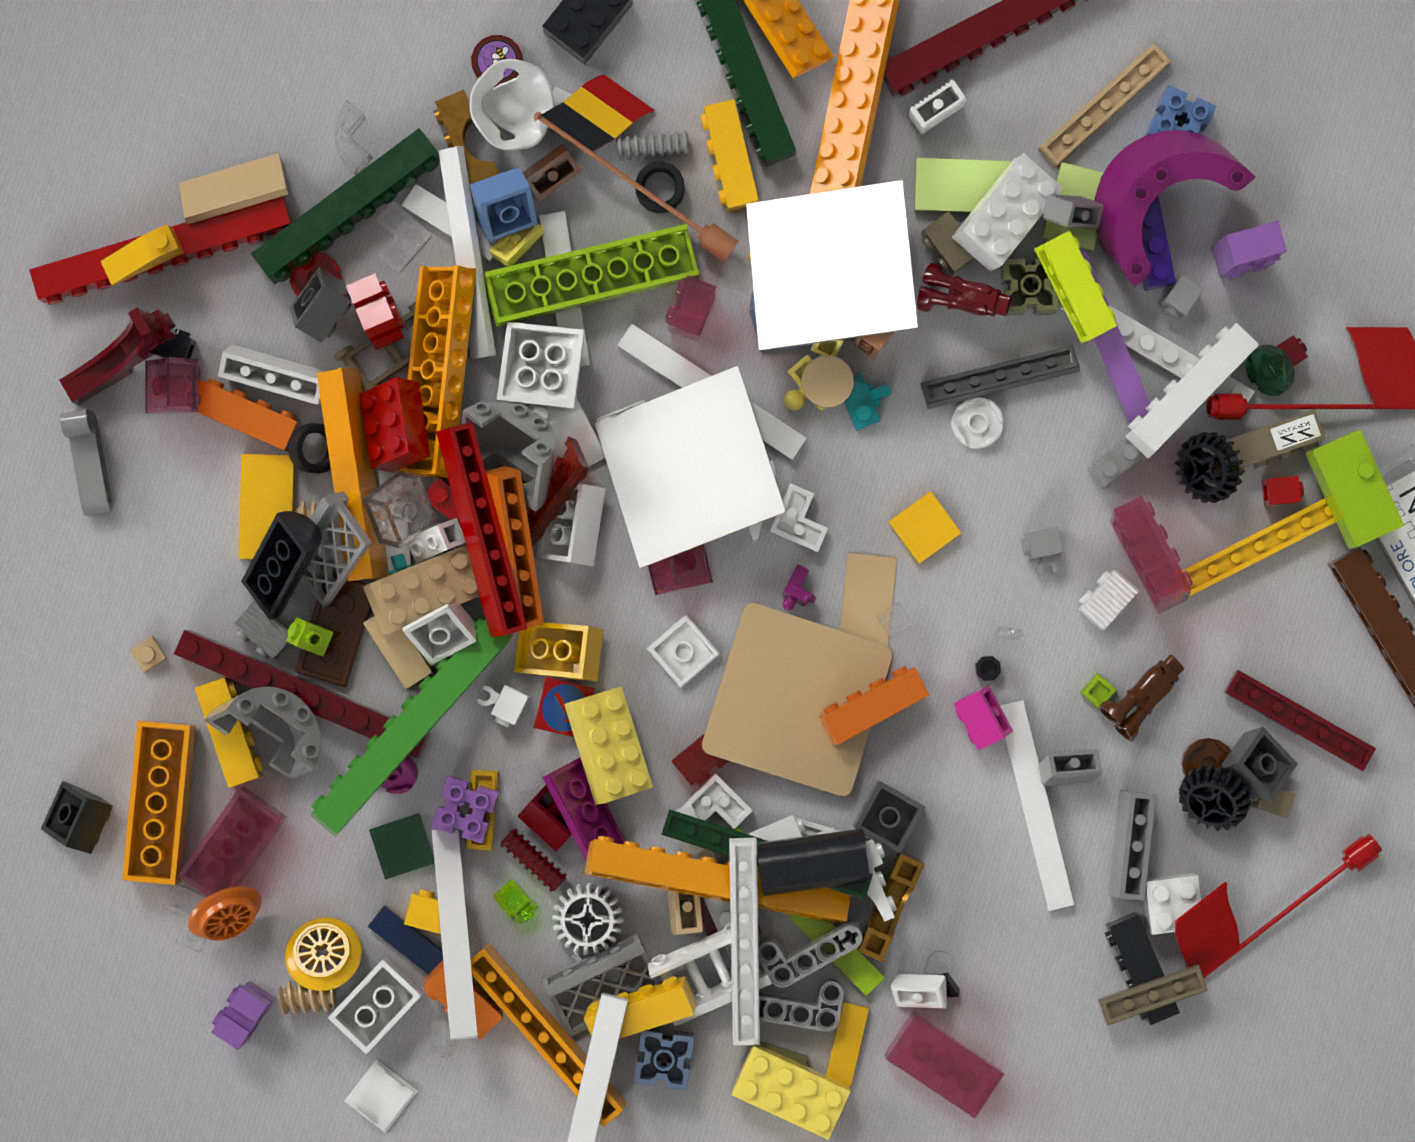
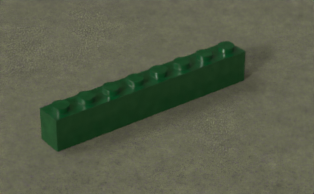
M699 0L696 2L697 9L701 17L706 16L709 24L706 26L707 34L710 41L715 40L719 49L715 51L720 65L725 64L728 74L725 77L730 89L735 88L738 98L735 99L740 114L744 112L748 122L744 124L749 137H755L758 146L754 147L759 161L764 160L766 167L795 156L796 148L736 0Z
M418 128L253 251L251 255L274 284L286 281L292 275L291 272L299 266L303 267L309 264L315 254L329 249L333 245L334 240L341 235L349 234L358 222L373 216L376 209L382 204L392 202L396 198L397 193L404 188L412 187L425 172L429 173L436 169L440 162L438 151L421 129Z

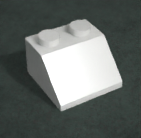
M446 604L402 628L405 635L431 665L477 641L475 623L460 604Z

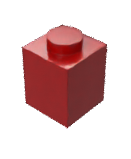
M1299 476L1261 480L1264 506L1301 502V497L1304 496L1303 482L1299 481Z

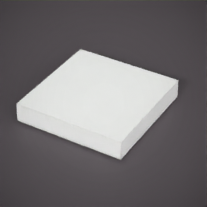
M687 615L683 616L646 648L680 688L720 655L718 650Z

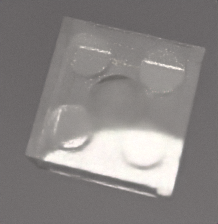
M399 471L362 498L377 539L381 544L401 548L436 521L422 479L418 475Z

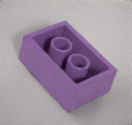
M1279 221L1228 234L1211 247L1219 276L1228 275L1229 279L1240 277L1250 271L1249 269L1253 268L1254 272L1265 270L1275 264L1276 261L1281 260L1280 256L1287 252Z

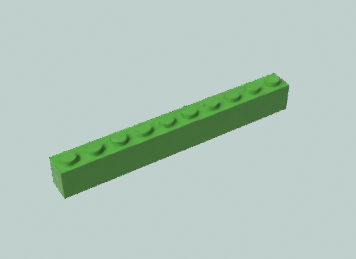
M479 618L475 623L477 641L454 653L450 659L446 657L441 660L436 667L438 670L433 678L427 676L418 687L421 690L415 698L410 695L401 705L403 709L398 717L392 715L383 726L386 729L380 737L375 734L365 746L368 749L362 757L357 754L347 766L350 769L344 777L339 774L329 786L332 789L326 797L320 795L311 807L314 810L311 817L336 837L511 641L512 634L490 637L486 619Z

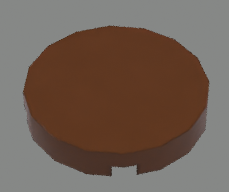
M1211 738L1196 740L1183 753L1181 765L1184 776L1189 774L1193 768L1197 769L1200 767L1201 764L1207 768L1212 763L1218 769L1231 750L1220 740Z

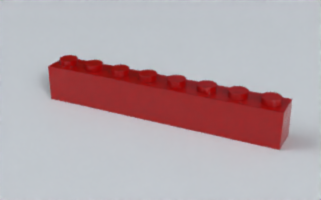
M473 422L436 431L490 637L506 636L525 630L527 625Z

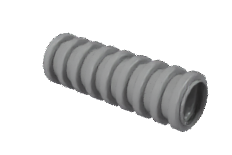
M677 131L673 135L667 132L663 136L662 133H658V136L650 134V137L642 135V138H638L635 135L631 139H629V136H626L625 139L617 137L616 140L617 155L620 161H623V158L631 160V157L639 159V156L648 158V155H652V158H655L658 154H660V157H664V154L672 156V153L680 155V152H684L687 155L689 152V140L686 131H682V134H678Z

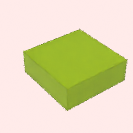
M1096 673L1080 691V694L1098 708L1102 702L1109 701L1117 689L1099 673Z

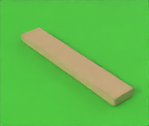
M1153 43L1044 142L1038 150L1056 168L1172 61Z

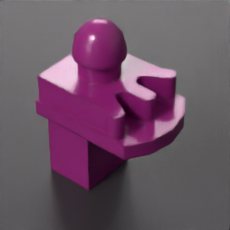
M799 564L796 566L782 593L786 597L782 603L786 611L792 610L795 607V603L804 607L808 602L814 603L816 600L814 594L801 588L809 570Z

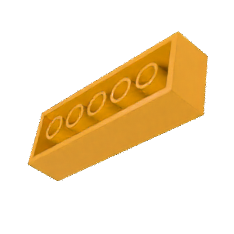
M148 720L137 721L122 880L169 885L181 883L196 725Z

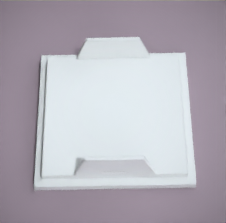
M376 1059L345 1099V1102L386 1133L418 1090Z

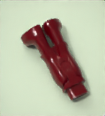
M930 263L927 266L922 279L923 283L931 287L948 288L949 292L947 294L921 286L917 299L918 310L928 312L934 305L946 306L948 309H959L979 316L990 315L995 317L996 314L1007 316L1012 296L1002 294L1001 290L987 284L967 281L959 276H949L943 273L941 266L936 263Z

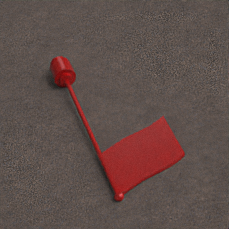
M1346 327L1354 343L1362 378L1373 404H1248L1241 393H1216L1214 396L1207 398V415L1215 420H1241L1243 415H1246L1248 409H1415V341L1407 327Z
M1370 834L1358 838L1342 851L1344 857L1341 858L1344 862L1343 865L1241 944L1239 942L1238 926L1228 901L1227 883L1224 882L1175 920L1176 940L1185 960L1186 968L1198 964L1203 978H1206L1347 867L1351 871L1354 869L1358 872L1363 870L1379 857L1378 854L1383 851L1381 846Z

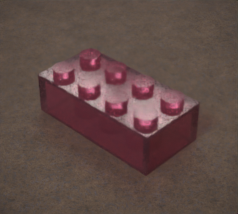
M1140 496L1113 509L1110 523L1158 614L1186 601L1192 590L1190 586L1193 585V582L1187 571L1182 572L1178 564L1180 557L1175 548L1170 549L1166 539H1168V535L1161 524L1157 525L1153 517L1156 514L1152 504L1149 501L1145 502L1143 497Z
M246 787L239 788L180 871L178 877L207 897L220 890L239 886L287 816Z
M912 1011L884 1054L886 1060L973 1118H976L1004 1075L1000 1068L914 1011Z

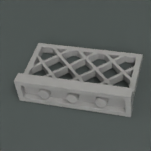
M344 491L323 497L310 517L321 532L322 540L319 547H322L323 559H319L317 549L310 562L312 575L306 569L302 578L323 607L331 604L372 544L371 540L345 506L349 498ZM339 514L343 518L344 527H340ZM328 531H332L333 543H329ZM341 533H345L346 546L342 545ZM353 535H355L361 543L358 548L354 546ZM330 549H334L335 561H331ZM343 551H347V564L343 560ZM319 564L324 565L325 577H322L320 574ZM332 567H336L337 579H333ZM321 582L326 583L327 594L322 590Z
M638 933L609 946L607 950L603 949L598 954L594 953L542 978L544 990L554 1004L570 1037L588 1029L584 1019L582 1023L573 1027L569 1022L572 1012L582 1015L586 1013L585 1009L574 1006L578 995L590 998V1004H592L596 1000H600L601 996L598 994L602 984L615 987L613 995L616 996L620 989L632 993L638 991L643 978L655 981L656 985L662 983L659 976L651 979L649 973H646L647 963L651 962ZM642 955L645 961L642 971L629 968L631 960ZM611 969L622 971L618 982L604 979L607 971ZM626 972L639 976L635 987L622 984ZM588 980L598 982L594 994L581 990L584 982ZM564 991L574 994L570 1005L559 1002L556 995Z

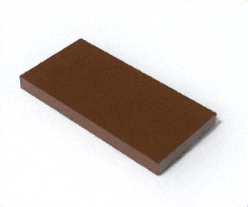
M333 574V579H337L336 574ZM347 579L329 606L323 607L317 599L310 622L334 633L324 657L302 649L295 670L296 673L347 687L365 626L363 623L367 621L371 609L363 586L366 585L365 583L356 580L348 581ZM322 582V590L325 594H327L326 583Z

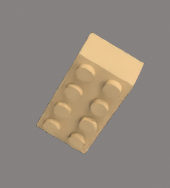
M466 545L454 548L363 586L382 635L402 629L446 604H462L479 596Z

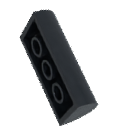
M283 511L276 514L241 580L269 620H273L283 613L322 540L321 532L317 525L307 516L293 511Z
M863 828L757 843L763 896L870 882Z

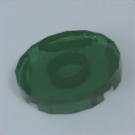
M1261 345L1246 359L1245 369L1248 379L1251 383H1255L1258 386L1257 390L1269 396H1279L1290 389L1294 383L1295 370L1293 363L1280 348L1273 345Z

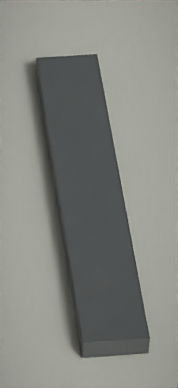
M1071 345L922 382L921 390L927 409L1080 372V365L1074 347Z

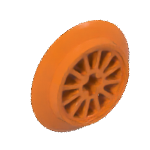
M245 886L220 890L205 898L194 908L189 916L188 928L195 936L212 941H223L236 937L246 931L254 922L261 908V895L255 889Z

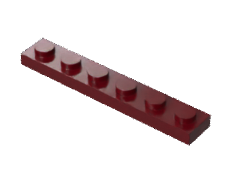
M1240 670L1235 671L1224 691L1230 697L1360 771H1364L1376 750L1375 747Z

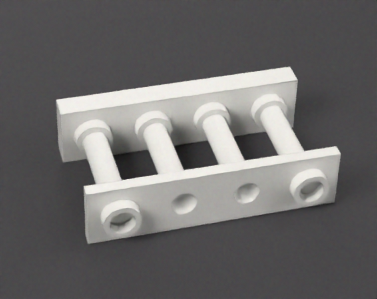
M731 923L714 934L667 955H658L651 962L647 963L651 979L660 975L663 981L673 977L670 970L685 964L698 991L694 995L697 1002L695 1014L674 1021L675 1027L732 1002L731 975L719 951V948L731 943ZM708 953L722 980L720 984L711 988L706 986L694 959ZM762 965L759 966V989L772 984Z

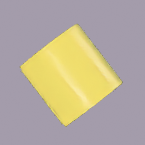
M845 339L813 343L810 350L821 356H837Z

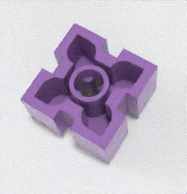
M447 776L441 797L447 798L445 807H437L431 827L451 834L457 828L463 830V838L479 843L485 842L491 823L485 820L487 812L492 813L495 811L500 791L482 785L478 786L476 791L469 788V781L454 776ZM468 802L470 803L469 808L473 809L472 813L463 816L460 806Z
M251 981L245 985L239 984L237 988L233 989L226 1000L230 1003L229 1007L225 1006L223 1010H220L212 1021L215 1027L211 1033L239 1050L248 1042L276 998Z

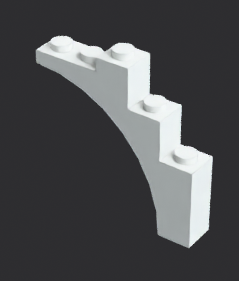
M791 815L748 835L773 841L802 837L801 834L806 833L801 819L795 820L794 816ZM831 827L817 834L832 833L835 831L833 827ZM873 839L865 842L869 873L873 874L867 895L875 903L884 921L895 918L893 912L897 908L891 895L885 896L882 887L886 886V882L881 871L875 872L874 867L883 864L881 858L886 857L880 842L875 844Z

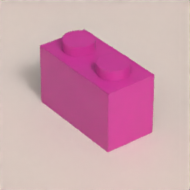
M989 685L962 697L954 703L958 718L964 722L968 730L969 739L976 745L978 750L1004 739L1013 732Z

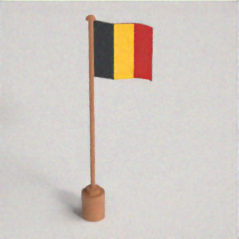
M603 74L586 82L561 104L543 114L541 112L534 114L535 121H541L698 231L699 235L697 238L701 240L698 245L722 262L726 261L739 242L737 239L714 223L710 227L705 225L701 228L594 153V151L614 141L634 122L647 114L653 113L655 111L653 108Z

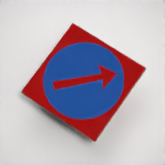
M546 677L533 728L574 737L564 704L593 695L595 688Z

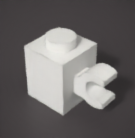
M504 685L501 693L496 692L490 686H484L483 689L490 693V699L484 701L478 698L477 702L482 706L495 704L491 714L496 716L494 721L506 727H509L510 723L516 725L530 696L508 685Z

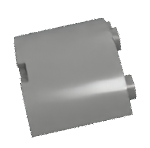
M477 402L475 405L464 409L461 425L473 422L484 466L495 460L503 466L520 470L521 478L528 482L523 486L525 504L536 512L545 503L549 493L556 446L555 434L545 418L528 409L523 404Z
M276 687L251 689L220 704L204 720L224 735H228L237 720L245 725H249L251 722L276 739L281 745L270 761L269 766L289 780L314 770L317 765L321 751V735L315 716L299 697L284 689Z

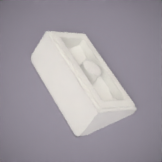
M897 974L895 976L891 989L897 1007L946 1009L947 994L944 975Z

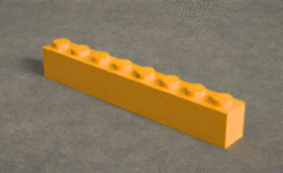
M488 943L470 958L472 976L578 1097L587 1055L494 947ZM610 1082L600 1124L603 1127L619 1115L627 1104V1101Z

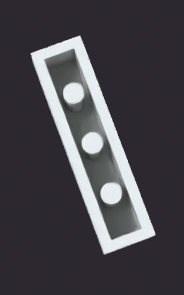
M230 345L222 351L218 377L316 405L321 403L317 373L324 372V370L236 345Z

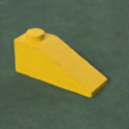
M166 224L142 235L102 260L101 263L111 285L114 286L183 254L184 250L174 229Z

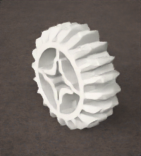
M587 883V891H583L582 885L577 884L576 889L578 893L575 894L569 888L567 889L569 899L563 895L559 897L564 906L555 904L554 909L561 912V914L552 915V920L560 921L559 924L553 926V930L562 929L563 932L557 936L558 940H562L564 937L568 938L564 947L568 948L572 942L576 944L573 950L574 953H577L580 946H583L584 955H588L589 947L593 946L594 953L598 954L599 944L607 950L609 945L606 939L613 943L617 940L611 934L612 932L621 933L622 929L615 926V923H623V918L615 917V914L621 913L622 907L613 908V905L618 902V898L615 897L609 901L607 898L611 894L610 890H607L604 896L600 894L602 885H598L596 892L591 891L592 883ZM585 898L584 908L581 912L566 914L568 907L574 901ZM593 898L600 901L606 907L609 916L595 912L593 909ZM589 906V913L596 920L591 921L587 932V925L584 924L585 921H581L580 917L585 916ZM567 922L578 924L582 928L583 939L578 938L570 931ZM609 924L608 929L602 936L591 940L592 928L594 926Z

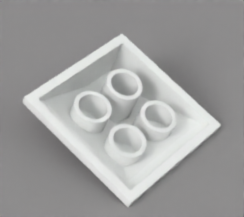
M507 322L497 400L575 409L585 330Z

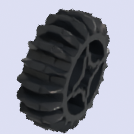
M1202 432L1191 436L1188 441L1181 445L1182 450L1176 453L1180 459L1174 464L1180 467V470L1175 474L1181 475L1182 480L1179 484L1186 485L1184 493H1192V499H1201L1202 503H1217L1220 500L1228 499L1231 494L1238 490L1236 486L1243 482L1239 476L1243 475L1245 471L1239 468V465L1244 461L1238 460L1237 455L1240 453V450L1232 449L1234 442H1226V436H1218L1217 432ZM1202 448H1207L1213 451L1215 454L1211 455L1209 452L1205 453V451ZM1208 480L1210 483H1214L1217 487L1210 486L1204 481Z
M1211 763L1207 768L1202 764L1197 769L1193 768L1183 778L1178 794L1180 795L1179 803L1183 804L1182 811L1189 812L1188 819L1195 818L1197 825L1203 823L1207 829L1213 826L1218 832L1222 827L1227 831L1232 826L1237 827L1246 818L1251 806V792L1247 791L1248 784L1241 783V776L1235 777L1233 775V769L1227 772L1223 769V765L1217 769Z

